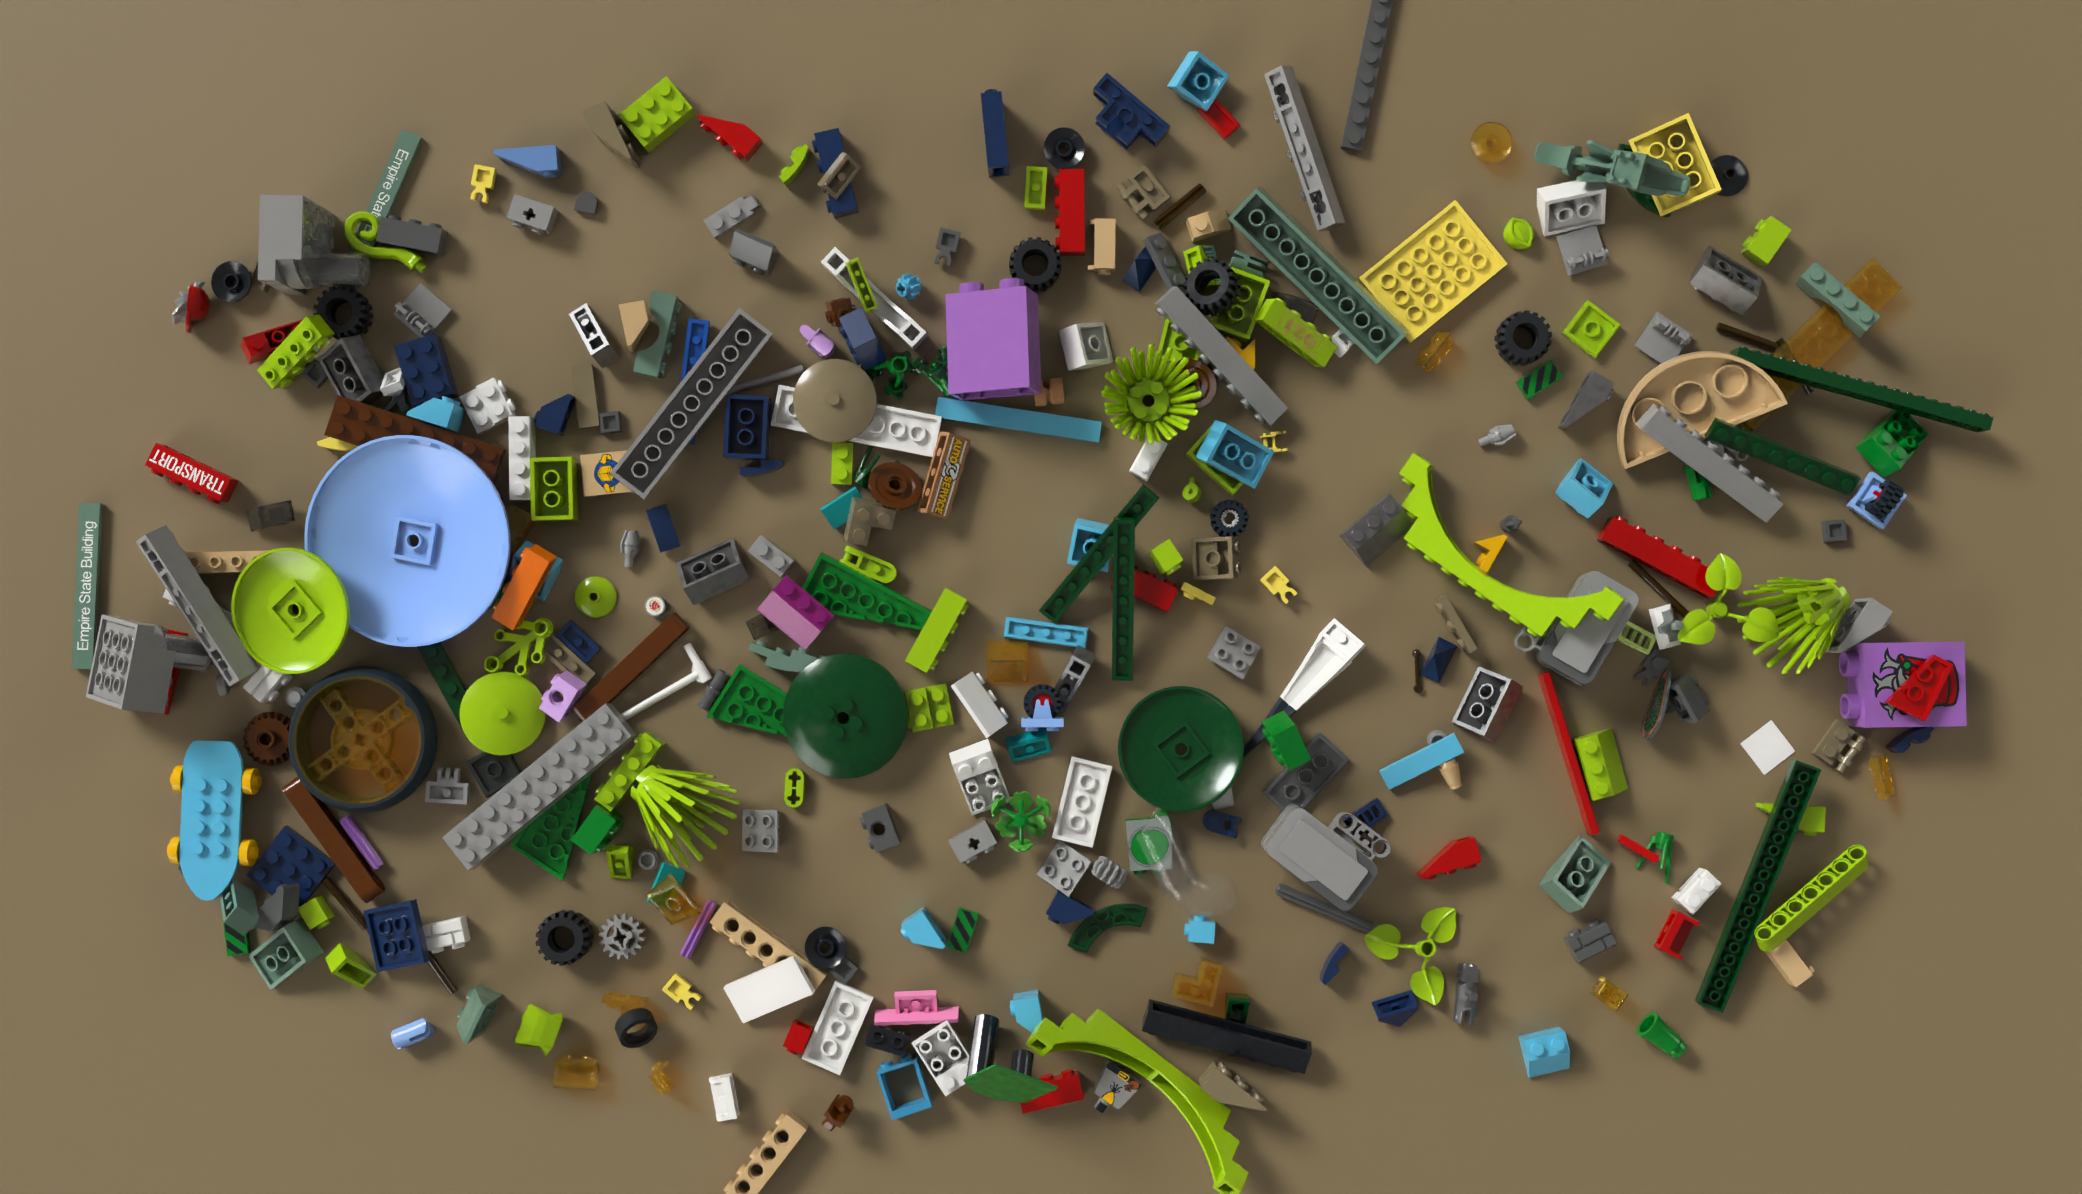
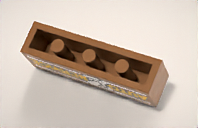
M940 431L917 508L918 512L948 520V516L952 512L954 496L958 491V482L964 471V461L970 450V439L950 432Z

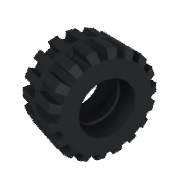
M1030 237L1027 241L1022 240L1020 245L1014 247L1013 253L1011 252L1009 261L1010 275L1012 278L1023 279L1024 286H1027L1035 293L1041 290L1042 292L1047 291V288L1053 287L1055 281L1057 282L1061 272L1060 254L1057 252L1054 244L1051 245L1050 241H1043L1040 237H1037V239ZM1031 255H1040L1047 261V270L1039 276H1031L1023 269L1024 260Z
M1207 258L1204 259L1203 263L1198 261L1195 268L1191 267L1189 269L1191 273L1185 276L1187 282L1183 283V287L1186 289L1184 294L1204 315L1217 316V313L1223 315L1226 309L1230 311L1232 309L1231 305L1233 303L1236 305L1238 302L1236 297H1240L1241 294L1238 290L1241 288L1240 279L1222 260L1219 261L1216 258H1212L1210 261ZM1214 279H1221L1219 289L1210 296H1204L1207 284Z
M338 285L337 288L334 286L329 287V292L326 290L321 292L323 296L317 297L318 305L314 304L313 309L317 310V313H313V315H320L335 333L333 335L334 338L361 336V333L366 334L368 332L366 327H371L372 322L369 320L373 318V313L370 312L373 308L363 294L342 285ZM349 302L352 307V315L346 323L338 325L335 319V312L341 304Z
M1525 310L1524 312H1516L1502 321L1496 330L1497 335L1494 341H1497L1495 347L1500 350V353H1498L1500 357H1505L1504 361L1507 363L1511 361L1512 365L1515 366L1518 364L1525 366L1537 361L1549 350L1548 346L1552 342V340H1549L1552 332H1548L1550 325L1549 323L1545 325L1543 321L1546 319L1543 316L1539 318L1537 317L1538 313L1533 312L1531 314L1530 311ZM1517 327L1525 328L1532 334L1533 344L1529 350L1521 349L1515 344L1513 332Z
M562 910L547 917L539 925L538 929L540 930L536 932V937H538L536 946H540L539 954L543 953L545 955L543 959L546 961L551 960L553 965L559 963V966L570 965L582 958L592 946L591 939H593V934L590 933L592 926L587 924L589 920L587 918L583 919L581 917L582 914L579 912L574 913V910ZM565 926L573 932L575 943L571 949L561 948L556 943L554 934L557 927Z

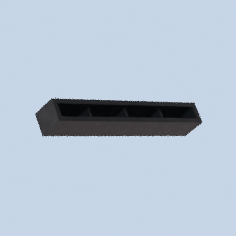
M1151 999L1148 1001L1143 1017L1142 1031L1150 1035L1162 1036L1170 1040L1181 1041L1192 1046H1200L1211 1051H1219L1230 1056H1238L1249 1059L1252 1062L1268 1064L1272 1067L1287 1069L1295 1073L1305 1074L1312 1054L1311 1041Z

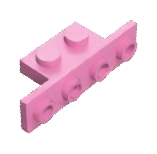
M937 990L899 991L894 994L895 1009L875 1010L874 1018L875 1026L928 1025L942 1023L945 1020H948L949 1023H957L959 1006L938 1007Z

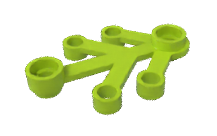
M539 618L535 622L523 620L522 624L515 630H522L523 628L533 630L526 636L508 633L502 629L497 630L494 634L496 641L515 642V644L498 657H487L484 661L486 671L492 673L500 672L503 664L520 652L518 664L515 666V673L520 676H526L530 671L527 661L530 646L534 640H536L535 652L531 654V660L534 663L542 664L546 659L543 653L545 640L552 634L554 628L551 620L547 618ZM546 625V629L543 632L542 627ZM503 632L504 637L500 639V634ZM538 654H540L539 661L536 660V656ZM497 661V667L494 668V663ZM522 666L524 667L523 673L520 672Z

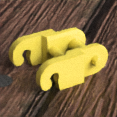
M1286 431L1270 432V435L1263 433V436H1260L1263 439V445L1267 448V438H1272L1273 447L1269 449L1273 450L1274 453L1288 451V448L1278 449L1275 444V436L1286 434Z

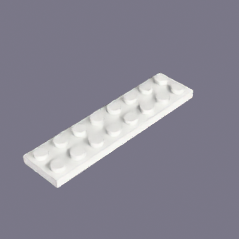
M779 385L771 426L808 433L801 426L794 412L793 394L795 388ZM877 404L875 416L869 427L858 437L849 441L933 457L942 416Z

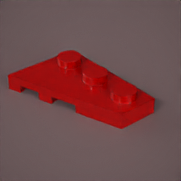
M1930 655L1884 703L1920 721L1926 722L1954 664L1936 655Z

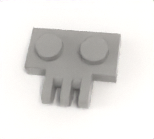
M438 767L437 781H426L425 802L469 804L470 783H460V768H455L454 776H452V768L447 767L444 776V768Z

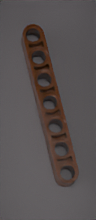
M676 612L671 614L576 703L571 711L583 722L605 703L614 701L683 636L690 626Z
M299 777L282 788L284 794L361 900L369 903L384 892V884L327 805L308 791Z

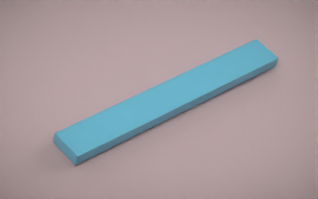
M938 397L935 415L942 416V419L1096 443H1099L1102 425L1101 421Z

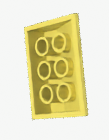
M1689 113L1628 140L1633 152L1648 154L1653 158L1668 163L1672 171L1690 177L1691 183L1688 194L1683 197L1669 194L1661 196L1652 195L1660 216L1677 211L1721 192L1722 189Z

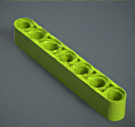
M1852 845L1757 926L1754 934L1758 947L1766 952L1777 948L1866 871L1870 863L1864 846Z

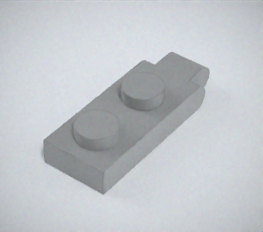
M754 195L748 198L742 196L703 221L713 237L717 239L754 216V210L759 208L760 205Z

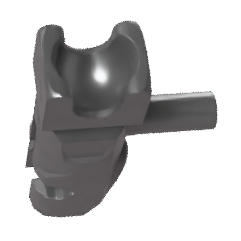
M1458 963L1457 978L1460 981L1456 987L1453 1022L1462 1024L1465 1012L1464 1021L1472 1025L1475 1019L1476 1001L1479 998L1476 994L1477 987L1474 985L1479 980V967H1475L1474 964Z

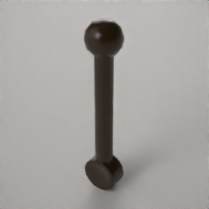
M1415 649L1412 652L1415 659L1416 683L1413 689L1416 693H1420L1422 691L1419 679L1420 651Z

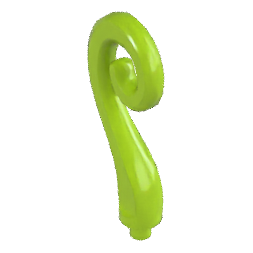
M360 211L347 218L344 224V235L349 246L357 253L375 259L398 260L412 271L417 269L423 273L427 267L422 263L423 258L410 249L403 247H371L365 245L357 238L355 234L356 226L362 221H367L372 224V230L370 232L361 231L360 237L365 241L377 239L380 221L374 214Z

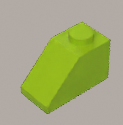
M341 943L325 957L332 974L362 989L377 975V972L356 951Z

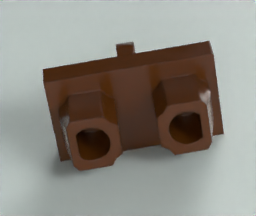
M837 1094L824 1114L826 1118L822 1125L829 1131H832L836 1126L841 1128L854 1108L853 1100L847 1095L840 1096Z

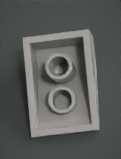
M1873 598L1854 599L1847 613L1840 621L1829 650L1827 651L1826 649L1824 653H1842L1882 628H1885L1891 620L1890 615L1893 611Z

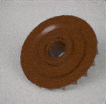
M1191 357L1175 378L1186 369L1190 371L1189 376L1195 372L1198 374V379L1194 381L1195 384L1190 383L1179 390L1181 391L1195 385V392L1201 391V397L1180 403H1196L1195 409H1198L1211 402L1215 396L1217 384L1213 370H1210L1208 365L1201 363L1200 359L1193 360Z
M897 462L882 463L875 467L869 476L868 490L871 491V497H875L876 502L883 504L884 508L890 507L892 510L899 509L900 511L903 508L909 509L910 506L915 505L921 496L922 485L919 477L911 468Z
M264 712L254 716L248 722L247 728L244 729L245 734L242 738L245 744L244 748L248 752L247 755L251 756L253 761L260 763V765L274 766L286 762L290 758L288 735L291 719L279 712ZM267 734H269L272 738L270 744L266 742Z

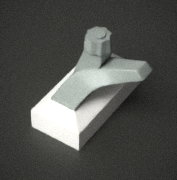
M399 367L385 373L380 390L384 396H392V398L383 410L389 411L396 403L402 412L408 410L410 407L406 402L405 381L401 368Z
M1671 604L1648 609L1659 650L1680 645L1678 630H1681L1684 624L1682 621L1675 620Z

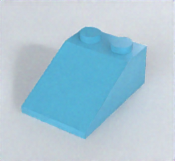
M1215 420L1196 458L1255 489L1274 451L1232 426Z

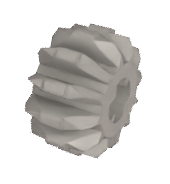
M1100 856L1095 861L1091 870L1096 878L1114 888H1120L1128 875L1126 869L1104 856Z

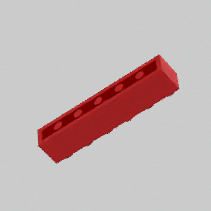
M1616 516L1607 519L1597 538L1598 541L1706 599L1715 596L1717 591L1711 589L1705 579L1709 565L1701 564V560L1695 556L1690 555L1688 557L1682 553L1683 550L1674 545L1670 547L1664 544V540L1658 536L1653 535L1651 537L1645 534L1646 530L1639 526H1630L1623 517Z

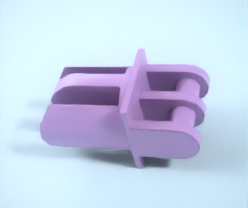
M807 325L800 327V333L808 340L806 343L808 348L821 357L826 358L833 355L835 351L834 342L820 328L815 332Z

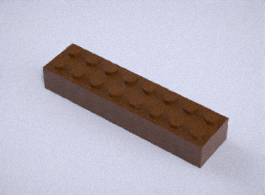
M337 395L324 434L325 436L357 446L375 439L395 435H414L439 440L458 449L472 459L486 473L493 485H495L506 452L504 448Z

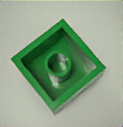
M1284 710L1261 721L1265 728L1262 730L1265 739L1269 741L1271 745L1270 750L1273 756L1277 758L1280 766L1285 765L1288 771L1311 760L1296 725Z
M601 804L596 805L571 841L590 855L597 852L600 853L602 850L605 851L611 843L609 838L614 833L617 834L624 825L622 823L624 816L615 810L610 812Z

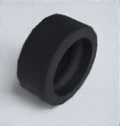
M644 1008L625 1012L615 1024V1031L619 1041L626 1048H638L648 1044L655 1037L658 1030L652 1012ZM637 1024H646L636 1032L627 1033L630 1028Z

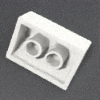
M1574 180L1537 188V210L1544 237L1605 224L1606 187L1602 182Z
M972 671L951 685V687L984 736L988 738L1008 723L1006 719L1009 716L1003 707L998 708L994 702L997 699L991 690L986 691L983 686L985 681L979 672L975 674Z

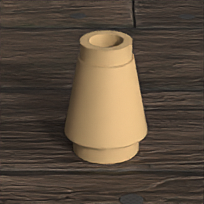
M1455 758L1439 765L1438 769L1450 789H1457L1462 786L1458 761H1455Z

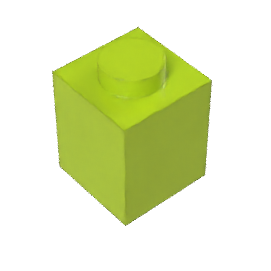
M323 895L313 898L298 908L299 913L310 930L314 928L321 930L330 924V919L335 917Z

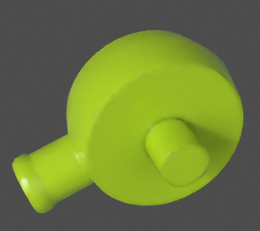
M1190 477L1189 484L1183 489V497L1187 502L1195 503L1201 498L1202 489L1196 484V478Z

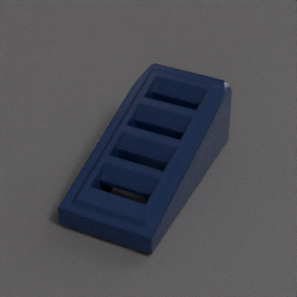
M1378 798L1373 799L1351 813L1358 819V816L1361 814L1366 821V825L1370 828L1388 816ZM1375 805L1381 815L1376 816L1371 807ZM1366 810L1370 812L1373 820H1369L1365 813ZM1346 816L1342 819L1345 826L1348 827L1351 823L1350 817Z

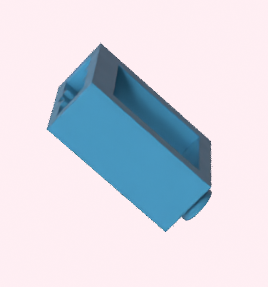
M907 1054L904 1057H900V1061L892 1063L890 1060L880 1064L876 1073L892 1120L932 1107L933 1100L918 1055L912 1056V1054ZM913 1064L924 1097L896 1106L885 1073Z

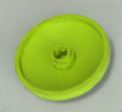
M494 672L485 675L469 687L460 705L462 729L469 741L484 752L494 755H511L523 751L536 741L543 730L546 713L539 709L543 702L541 700L542 694L529 679L516 673Z

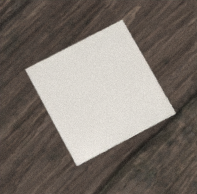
M1772 720L1740 743L1764 775L1795 752Z

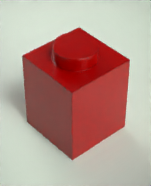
M795 1019L783 1046L792 1054H802L814 1027Z

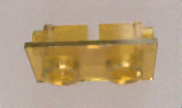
M1443 331L1436 333L1431 338V342L1426 349L1419 353L1415 364L1424 366L1423 370L1427 373L1434 371L1442 361L1437 356L1438 353L1445 357L1454 346L1453 342L1455 340L1450 337L1451 334Z

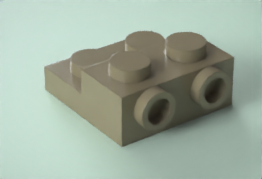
M1233 536L1192 538L1193 580L1238 579V574H1241V563L1237 562V553L1241 551L1240 541H1236V537Z

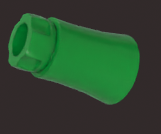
M1656 1012L1649 1013L1638 1025L1637 1035L1658 1047L1665 1054L1678 1058L1685 1052L1687 1044Z

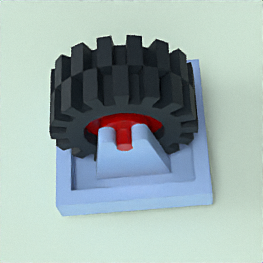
M1869 472L1846 507L1882 530L1886 527L1907 495L1904 493L1903 488L1890 479L1884 480L1876 473Z
M1039 684L1027 691L1024 697V709L1029 717H1021V727H1026V731H1038V727H1047V731H1059V727H1064V718L1056 717L1061 708V698L1056 689L1049 685Z

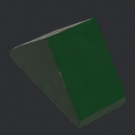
M1226 993L1224 1019L1246 1024L1250 1005V998L1247 994Z

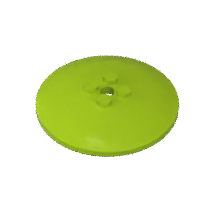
M288 547L264 552L249 562L243 569L233 590L231 613L236 634L246 651L258 663L273 671L285 674H300L313 671L330 661L339 651L345 640L350 619V607L346 590L335 570L314 553ZM294 604L299 608L298 615H295L292 611Z

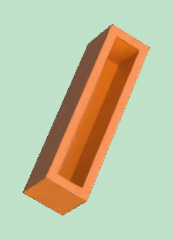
M537 544L529 548L526 547L520 555L522 559L520 564H517L511 572L513 576L511 581L507 582L502 589V593H504L502 598L498 599L493 606L495 611L491 618L512 631L522 624L557 559V556Z

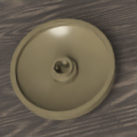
M828 359L812 365L801 375L795 386L793 407L799 423L810 435L825 442L841 443L858 437L869 427L876 413L877 394L870 377L859 366L842 359Z

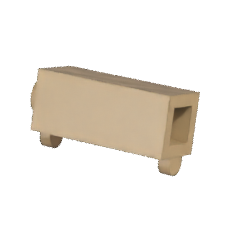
M1095 218V220H1088V225L1094 226V265H1088V271L1098 272V275H1110V272L1115 271L1116 219Z
M1787 939L1774 950L1764 951L1788 984L1794 987H1798L1813 975L1814 968L1805 965Z

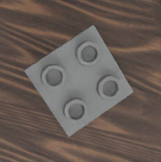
M1597 225L1556 236L1568 276L1608 265L1606 257H1609L1608 249H1603Z
M420 283L403 303L398 302L395 305L396 312L393 315L421 338L431 335L452 309Z
M1657 312L1634 346L1661 364L1677 357L1683 347L1691 341L1690 337L1692 334Z
M1225 625L1214 647L1208 653L1207 658L1209 661L1219 665L1220 668L1226 669L1225 671H1229L1237 678L1239 677L1243 680L1261 647Z
M742 809V851L778 853V847H781L778 836L781 834V832H778V829L781 828V826H778L780 816L778 809Z
M1059 840L1037 875L1070 897L1092 862L1089 858L1081 855Z

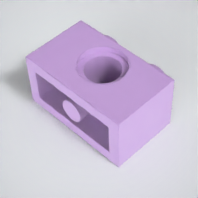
M568 670L553 677L550 683L552 686L550 690L543 694L541 698L543 702L539 709L557 722H561L569 717L572 707L577 703L587 686L586 683Z

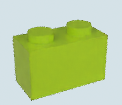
M1773 216L1765 220L1761 219L1754 228L1756 230L1754 235H1750L1742 245L1745 248L1740 254L1759 267H1763L1770 262L1791 232L1790 228Z

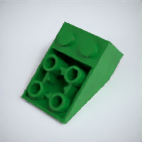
M1893 409L1862 438L1855 448L1884 478L1901 469L1929 433L1911 414Z

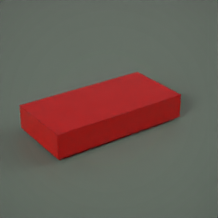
M1216 98L1207 111L1199 107L1197 108L1199 114L1224 141L1240 127V124Z
M1619 834L1616 839L1618 843L1652 863H1656L1660 857L1623 834Z

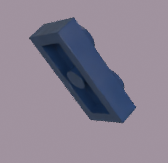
M572 620L556 635L586 664L602 649Z

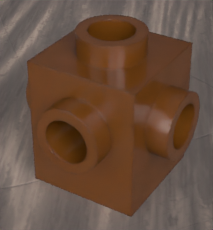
M843 297L826 302L828 311L825 312L827 322L831 323L832 327H838L839 329L842 326L839 318L856 310L855 305H852L849 297Z

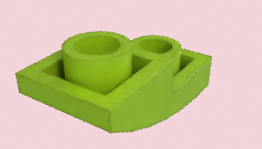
M806 144L804 146L800 145L792 151L790 159L793 165L786 166L780 172L779 178L786 187L797 178L808 161L811 152Z

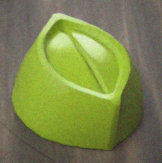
M1513 217L1504 228L1503 238L1505 243L1512 249H1528L1531 247L1534 239V230L1532 225L1525 219Z

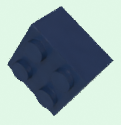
M862 307L839 318L842 324L839 329L857 365L862 364L866 371L887 361Z

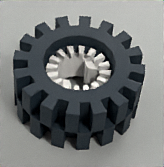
M1228 499L1221 501L1213 508L1210 515V524L1218 535L1235 537L1245 530L1248 525L1249 515H1247V509L1243 507L1242 503ZM1227 513H1231L1235 517V520L1229 525L1223 520Z

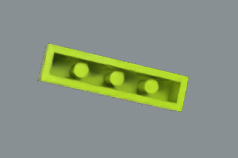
M856 257L845 262L863 310L868 312L878 308L859 258Z

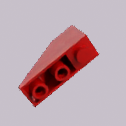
M703 115L697 116L700 121L699 126L708 134L710 131L716 135L715 140L725 147L727 144L732 149L731 153L739 160L743 158L748 162L763 144L761 138L744 124Z
M302 320L243 337L241 348L249 365L266 360Z
M1468 836L1450 841L1416 873L1417 876L1424 878V880H1431L1436 878V874L1444 872V875L1456 873V869L1464 867V869L1477 867L1476 863L1482 861L1475 837Z

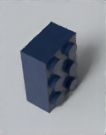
M431 334L394 346L412 406L417 407L432 398L441 400L442 396L451 399L459 397L441 337Z
M726 394L724 458L734 460H769L771 398L769 396Z

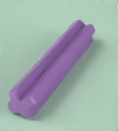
M350 815L342 818L340 824L371 868L377 870L382 867L384 862Z
M709 899L706 901L680 952L683 957L690 958L717 907L716 902Z

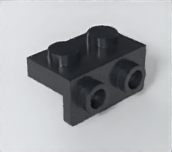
M870 1025L865 1046L904 1057L911 1036L901 1031L888 1030L883 1026Z

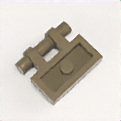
M1145 165L1128 177L1132 184L1129 188L1124 183L1117 187L1122 199L1128 201L1133 208L1134 214H1138L1142 220L1148 216V213L1144 210L1145 207L1149 205L1155 211L1170 199V196ZM1136 191L1144 199L1140 203L1132 195Z
M1835 719L1812 751V754L1827 765H1832L1836 760L1839 762L1836 770L1843 774L1847 768L1852 766V760L1857 753H1861L1867 739L1859 735L1856 741H1853L1851 737L1855 731L1840 720ZM1847 745L1850 749L1845 756H1842L1840 753Z

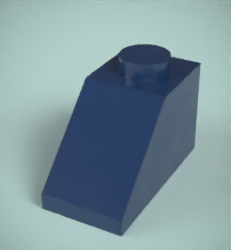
M566 394L542 406L535 415V427L564 436L575 404V396Z
M1058 889L1046 910V914L1049 915L1048 919L1056 924L1076 921L1092 916L1095 912L1094 908L1071 896H1066Z

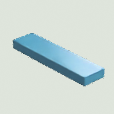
M1006 617L1004 637L1070 647L1080 645L1086 649L1089 628Z
M1452 733L1380 769L1379 772L1390 790L1464 753V750L1456 735Z

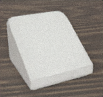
M1341 329L1331 337L1332 343L1337 346L1334 353L1338 357H1342L1355 344Z

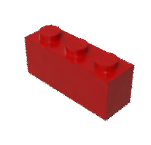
M1135 565L1134 597L1165 612H1169L1178 592V588H1175L1176 583L1164 579L1162 582L1156 579V574L1147 570L1142 573L1137 570L1138 566Z
M1063 1070L1060 1075L1053 1076V1074L1042 1075L1039 1080L1058 1086V1089L1027 1103H1020L1024 1114L1084 1100L1078 1070Z

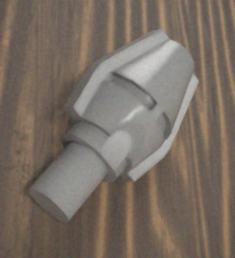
M1512 424L1499 425L1490 429L1487 436L1478 439L1480 447L1488 444L1500 446L1513 439L1516 433Z
M625 530L621 540L620 549L621 553H624L623 556H625V567H633V558L635 554L639 553L641 544L638 531Z

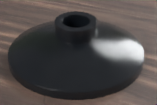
M1066 127L1057 128L1049 133L1045 139L1043 146L1044 155L1052 166L1059 169H1069L1076 166L1082 160L1085 144L1077 131ZM1066 147L1068 152L1061 153L1060 149Z
M1723 155L1710 163L1722 189L1721 192L1717 193L1718 195L1733 196L1745 187L1748 172L1746 166L1739 158ZM1730 171L1732 173V177H1728L1726 172Z
M227 261L220 264L215 269L211 279L214 294L219 299L230 303L242 300L250 291L252 283L251 274L247 267L236 261Z
M828 926L813 930L805 942V954L808 960L814 966L822 969L837 966L845 957L847 950L846 940L841 932ZM824 943H828L830 945L829 950H825L823 948Z

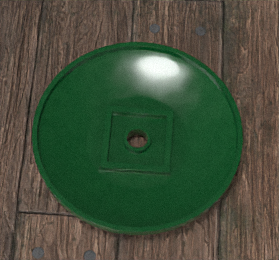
M840 653L825 656L814 661L797 675L789 687L785 698L783 723L791 747L809 767L834 778H859L879 770L898 752L907 731L908 707L901 686L885 667L865 656ZM840 712H846L849 715L847 723L840 722L838 718Z
M1173 686L1149 694L1130 711L1120 731L1118 757L1125 779L1142 799L1164 810L1186 812L1198 810L1214 803L1231 788L1242 767L1244 741L1236 717L1219 698L1199 688ZM1180 744L1187 746V753L1182 756L1178 755L1175 751L1176 747Z

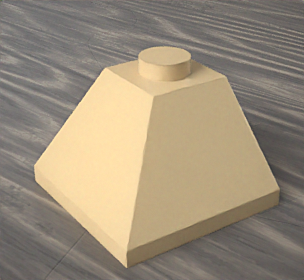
M644 300L619 304L629 353L634 352L649 325L648 318H652L649 305L645 306Z

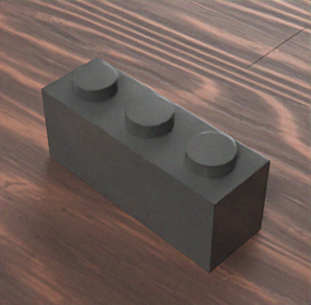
M389 215L388 218L381 217L376 239L381 245L403 247L415 252L444 256L448 232L442 229L441 225L429 223V226L422 225L421 221L409 219V222L401 221L402 218Z

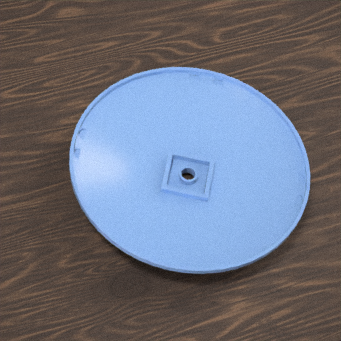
M414 435L382 437L362 444L345 454L329 469L319 483L309 505L305 522V550L316 554L326 561L335 570L344 585L350 607L349 627L369 639L387 645L400 647L431 645L452 638L468 629L491 606L502 587L508 569L511 549L509 522L503 502L492 481L463 452L451 445L428 437ZM412 535H416L419 538L417 546H413L410 542Z

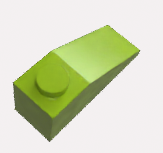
M1755 803V807L1770 815L1774 803ZM1807 805L1797 830L1804 831V835L1817 836V832H1825L1826 807Z

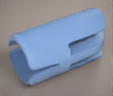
M422 1018L392 1030L391 1039L394 1046L400 1050L432 1037L435 1029Z

